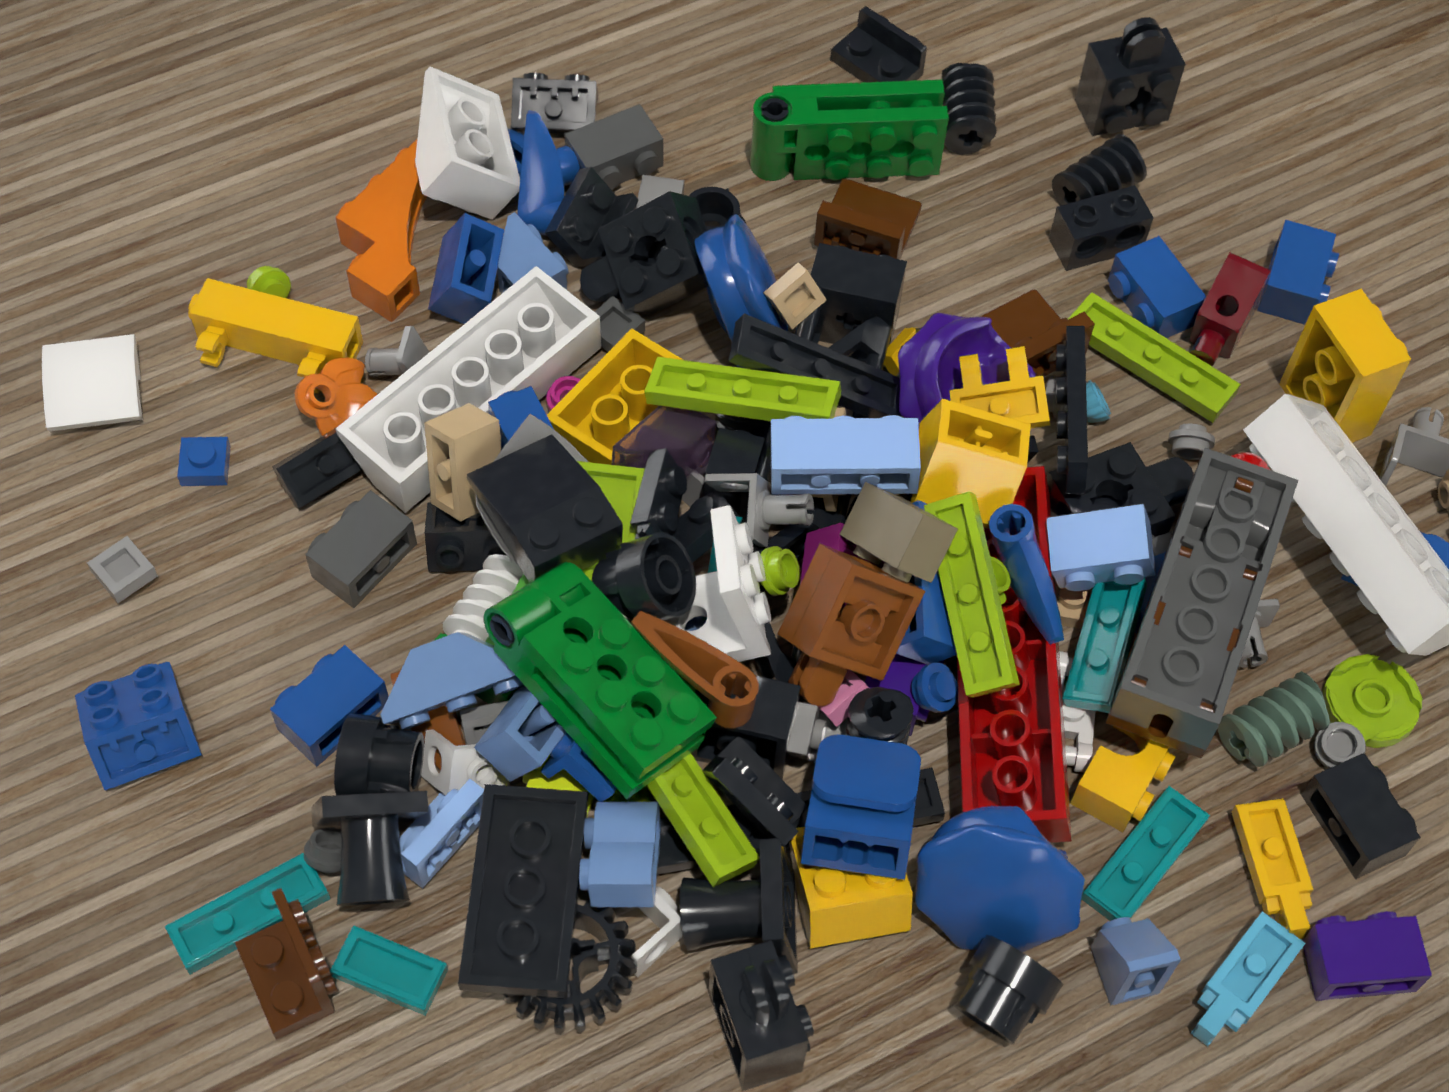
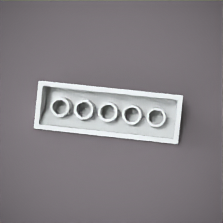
M536 266L336 428L337 435L373 485L406 513L430 493L424 422L468 403L489 414L488 401L497 399L505 392L519 391L532 386L540 400L547 394L549 388L558 378L570 375L601 348L600 316Z
M1285 393L1243 430L1252 441V444L1249 446L1250 451L1260 456L1274 472L1298 480L1292 502H1297L1305 513V516L1302 517L1303 523L1315 537L1325 540L1333 551L1329 554L1332 563L1342 574L1353 578L1360 588L1357 592L1360 601L1373 614L1378 613L1389 627L1385 630L1388 639L1399 651L1427 656L1449 645V569L1324 405Z

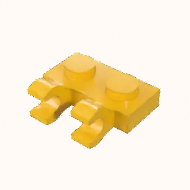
M1025 346L1006 349L1010 381L983 385L978 354L959 357L963 388L949 390L951 401L1031 424L1030 429L1051 426L1044 377L1029 378Z

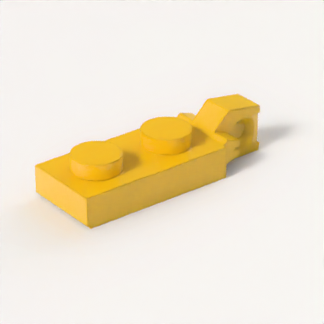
M1285 799L1235 805L1231 813L1259 904H1262L1265 914H1275L1276 922L1286 928L1289 933L1294 934L1299 939H1303L1306 931L1310 929L1305 910L1312 907L1310 894L1314 889Z

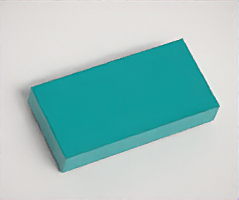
M353 925L330 969V973L337 980L426 1016L449 969L445 962Z

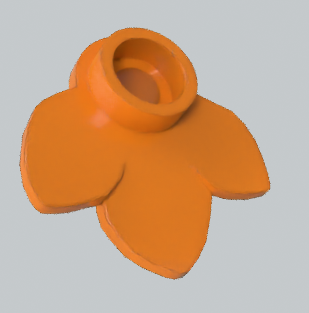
M337 358L326 363L320 374L308 375L298 383L295 389L297 408L305 416L315 419L322 436L341 425L377 395L369 386L361 384L365 366L363 362L354 358ZM314 389H319L323 393L325 402H319L315 398Z

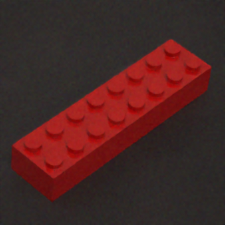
M1045 466L1027 467L1012 504L1023 506L1032 515L1036 540L1047 565L1056 595L1055 578L1051 572L1047 530V518L1051 517ZM984 528L989 554L997 558L990 529ZM1009 586L1004 591L1006 602L1001 606L1020 685L974 698L966 696L957 656L963 812L988 806H1018L1027 814L1040 833L1050 843L1072 842L1059 642L1050 645L1022 607L1011 586Z

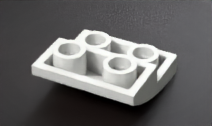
M134 334L42 345L44 411L46 428L50 432L143 420L138 380H141L136 336Z

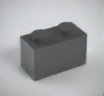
M640 104L564 134L565 146L570 147L575 153L580 169L592 167L610 189H614L619 184L638 176L648 175L663 166L664 138Z
M370 490L360 501H354L349 504L342 513L341 519L327 533H321L312 541L308 552L305 554L312 578L348 605L355 608L417 545L413 520Z

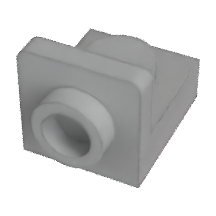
M798 702L787 752L791 757L816 762L820 742L831 735H846L848 720L845 719L836 727L820 712L818 706Z

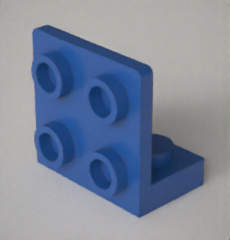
M170 662L158 665H144L130 675L111 682H96L88 686L83 692L75 695L84 743L104 790L202 755L183 706Z

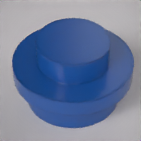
M935 662L925 665L913 678V697L920 707L932 712L939 713L951 709L958 696V686L954 674L942 663Z

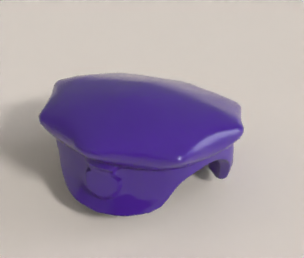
M936 313L901 347L898 352L900 374L899 412L903 418H918L919 426L920 422L942 399L951 401L949 390L963 388L960 356L978 354L983 385L1010 381L1006 349H1010V347L993 329L991 318L962 317ZM1027 363L1029 378L1036 377L1032 367Z

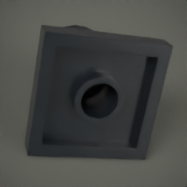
M427 791L321 796L311 807L312 827L341 825V872L336 905H371L410 900L402 867L398 822H412L428 812Z
M781 838L760 840L761 879L745 881L727 880L712 887L708 880L683 877L680 890V911L683 937L688 951L716 943L763 937V943L772 940L778 957L786 955L793 974L798 973L795 878Z

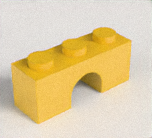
M1113 726V728L1130 736L1136 742L1139 753L1128 756L1120 755L1100 745L1081 778L1070 804L1123 833L1132 817L1141 822L1155 796L1146 790L1153 778L1163 782L1176 756L1168 752L1169 746Z

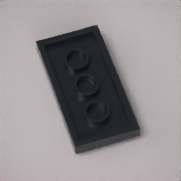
M485 784L458 979L459 990L567 998L588 792Z

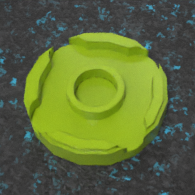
M1365 654L1349 657L1336 665L1323 686L1322 694L1330 723L1344 722L1356 727L1363 735L1366 747L1382 748L1393 746L1408 737L1419 719V712L1422 709V696L1416 681L1402 666L1393 661L1389 664L1378 660L1380 656Z

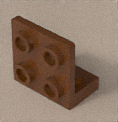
M842 179L832 203L823 200L817 212L814 246L818 247L819 243L844 246L851 250L875 255H888L900 260L921 212L922 203L849 179Z
M1031 290L980 316L991 318L993 329L1010 348L1025 346L1027 363L1032 367L1036 377H1045L1056 371V344H1065L1066 326H1085L1086 355L1095 325L1085 312L1070 319H1061L1037 290Z
M282 888L271 893L283 921L235 942L276 1040L335 1013L329 995L338 991L299 900L296 899L288 903Z

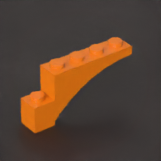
M417 139L408 148H403L397 154L395 160L381 174L372 177L367 187L352 201L346 202L335 217L341 244L358 254L346 270L352 297L390 322H393L420 295L416 267L412 265L411 254L415 228L427 196L422 194L415 164Z

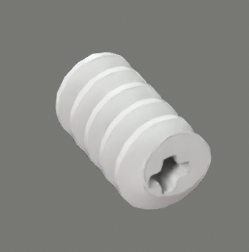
M494 554L488 556L483 563V570H479L475 574L473 584L465 589L463 599L459 600L453 607V614L444 620L443 630L445 634L451 635L456 632L468 633L486 641L489 635L484 625V612L513 593L523 575L519 565L506 555Z

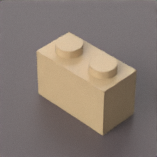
M468 403L424 422L431 504L459 521L479 513L476 506V493L468 482L466 474L493 462L501 452L499 419Z

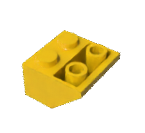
M942 399L919 424L921 470L918 494H912L911 503L920 500L929 504L970 491L976 495L983 528L990 529L989 521L991 515L1003 505L1013 503L1026 471L1031 424Z
M805 827L796 828L799 832L789 841L799 908L810 949L911 931L913 893L907 874L905 880L801 864Z

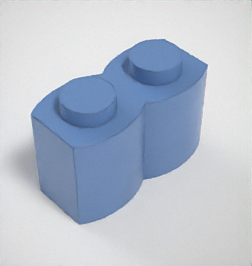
M597 802L594 818L585 819V849L591 850L589 859H581L579 883L580 890H589L591 907H654L661 838L658 802Z

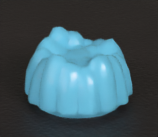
M1088 381L1086 383L1088 422L1097 423L1110 419L1111 411L1102 392L1095 382Z

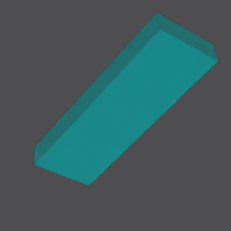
M1145 577L1141 582L1129 585L1118 584L1115 581L1095 583L1063 695L1065 706L1106 713L1110 712L1128 660L1146 592L1147 583Z
M1168 786L1083 892L1081 900L1109 921L1123 917L1131 919L1205 825L1210 815L1171 786Z
M304 852L165 926L189 975L237 950L235 942L283 921L271 893L272 891L282 888L287 902L290 903L298 899L304 913L331 899L316 869L305 862Z

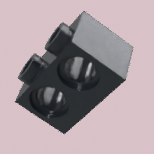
M1136 185L1057 206L1049 240L1066 271L1112 259L1115 257V254L1145 242L1154 217Z

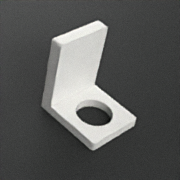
M426 730L421 776L444 795H447L453 789L460 790L469 779L473 780L483 789L485 784L509 786V780L474 748L476 744L455 746L435 730ZM437 748L442 759L440 774L436 770L434 760Z
M659 886L656 888L654 907H639L660 930L632 955L634 964L637 966V972L635 973L637 977L645 972L682 937L681 916L676 912L678 909L671 896Z

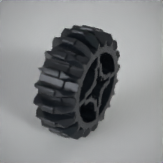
M577 898L574 929L588 932L601 943H595L594 939L579 940L573 936L571 954L573 980L568 981L567 998L503 994L507 1003L518 1002L516 1012L521 1019L528 1017L536 1011L534 1025L539 1030L551 1018L554 1019L556 1033H563L566 1028V1021L570 1020L575 1021L576 1030L582 1033L586 1029L585 1017L591 1015L596 1023L602 1025L605 1022L603 1006L614 1011H618L622 1007L621 999L617 993L629 994L632 991V981L627 976L637 972V966L634 964V960L630 958L636 952V944L633 939L625 938L629 932L625 921L613 923L616 917L614 908L606 907L597 913L598 907H591L590 898L586 900L584 906L578 905ZM609 963L601 980L594 987L582 993L580 985L584 977L592 972L599 971V965Z

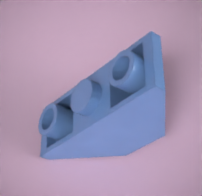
M456 632L410 650L380 715L383 724L400 723L401 729L405 730L430 721L428 712L446 705L449 713L476 704L477 700L474 694L493 688L495 695H499L522 687L524 684L494 652V645L468 633Z

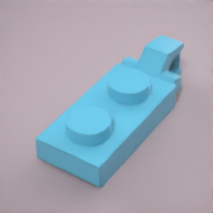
M1262 911L1202 990L1203 994L1197 1003L1204 1007L1207 1012L1191 1034L1206 1046H1209L1225 1024L1237 1032L1240 1026L1246 1024L1305 945V942L1294 934L1289 933L1286 928Z

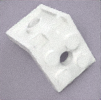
M730 505L711 509L717 571L696 576V594L689 611L679 617L663 621L684 630L689 620L694 617L704 616L707 617V621L701 628L694 631H684L721 650L738 662L771 655L764 625L771 622L770 608L764 592L760 593L759 582L766 580L759 551L753 552L747 523L738 524Z

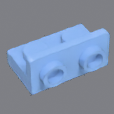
M469 779L460 790L453 789L447 795L441 792L428 806V812L416 819L399 837L403 873L421 888L431 880L479 826L484 789L473 780Z

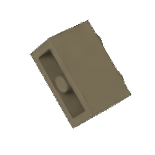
M865 482L840 535L856 544L853 553L877 565H880L883 560L885 564L882 570L887 574L909 583L912 575L932 583L958 528L898 495Z

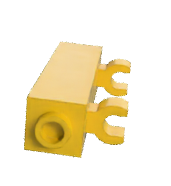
M209 278L206 279L200 293L193 295L188 308V316L192 320L198 338L195 348L196 350L203 351L200 363L214 367L220 365L225 353V347L228 346L299 365L297 375L305 378L311 374H320L325 364L337 358L356 359L363 344L358 316ZM314 389V393L320 392L319 389Z

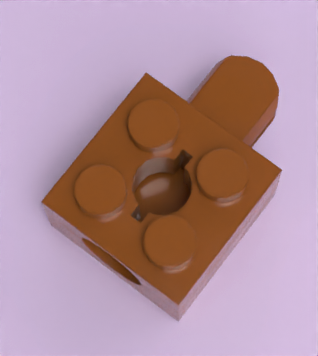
M819 544L777 633L802 651L788 683L801 686L800 696L810 704L825 706L833 702L848 669L883 681L923 598L925 590L910 581L907 583L887 574L882 570L883 567ZM845 602L848 603L843 609L842 613H839L842 605Z

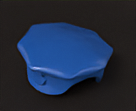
M735 214L729 218L724 227L708 230L697 237L694 244L709 284L706 287L709 301L720 326L728 334L731 342L735 322L743 314L788 331V326L781 320L763 293L776 282V278L765 254L747 224Z
M980 807L952 817L936 831L930 842L920 849L917 856L915 903L918 909L927 915L961 949L977 950L986 935H990L1021 952H1025L1078 928L1085 879L1068 861L1066 851L1054 847L1040 833L1020 807Z

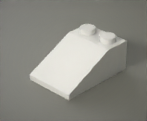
M429 67L425 71L415 157L423 195L493 220L519 192L520 177L499 95L433 67Z

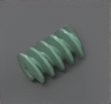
M1301 671L1296 673L1294 678L1282 681L1278 687L1265 691L1263 696L1251 699L1248 705H1242L1234 709L1232 714L1222 716L1218 733L1223 745L1236 759L1241 761L1248 759L1253 765L1262 767L1267 764L1268 755L1273 758L1281 756L1284 751L1283 746L1288 749L1298 746L1299 737L1304 740L1310 739L1314 735V728L1319 731L1325 730L1329 727L1330 719L1319 686L1309 675Z

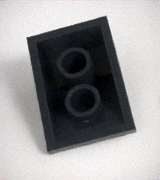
M553 434L466 474L468 482L529 583L563 562L573 563L581 570H584L605 559V553L621 549L623 523L599 485Z

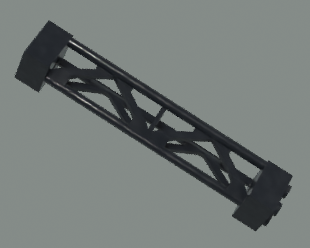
M819 243L810 275L825 296L826 301L797 325L795 335L817 344L819 341L833 344L829 349L846 356L851 354L849 357L883 370L888 346L892 343L899 315L907 261L895 259L888 255H875L851 250L844 246ZM856 412L852 414L853 418H868ZM771 422L757 473L770 484ZM846 494V496L839 495L836 512L826 511L823 498L812 497L814 510H807V514L814 515L811 525L789 524L771 539H768L767 547H758L752 543L753 552L759 551L761 554L765 548L777 546L782 550L789 549L794 553L797 561L801 560L804 557L806 533L838 523L844 524L851 494ZM748 505L743 519V523H747ZM759 583L760 593H762L766 589ZM769 622L764 625L771 655L754 658L762 677L756 676L759 683L758 695L750 720L737 728H725L714 721L711 728L702 733L705 738L699 748L691 754L696 761L709 763L734 737H741L783 780L789 756L787 752L797 704L801 698V686L788 683L802 651L793 645L791 657L782 653ZM695 690L694 693L708 707L709 699ZM731 694L729 698L735 699L737 695Z

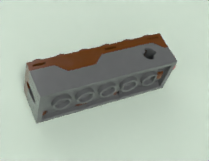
M1208 448L1204 449L1188 487L1108 714L1107 724L1198 758L1203 757L1220 725L1296 490L1297 479L1271 471L1267 463L1260 456L1253 453L1241 452L1228 456Z

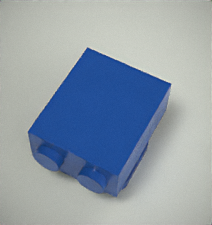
M831 735L824 738L818 747L805 825L801 864L905 880L921 766L919 753L908 745L848 735Z

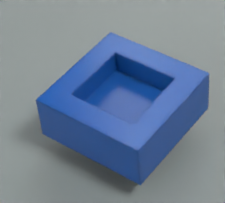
M181 437L177 475L181 486L227 485L231 449L228 437Z

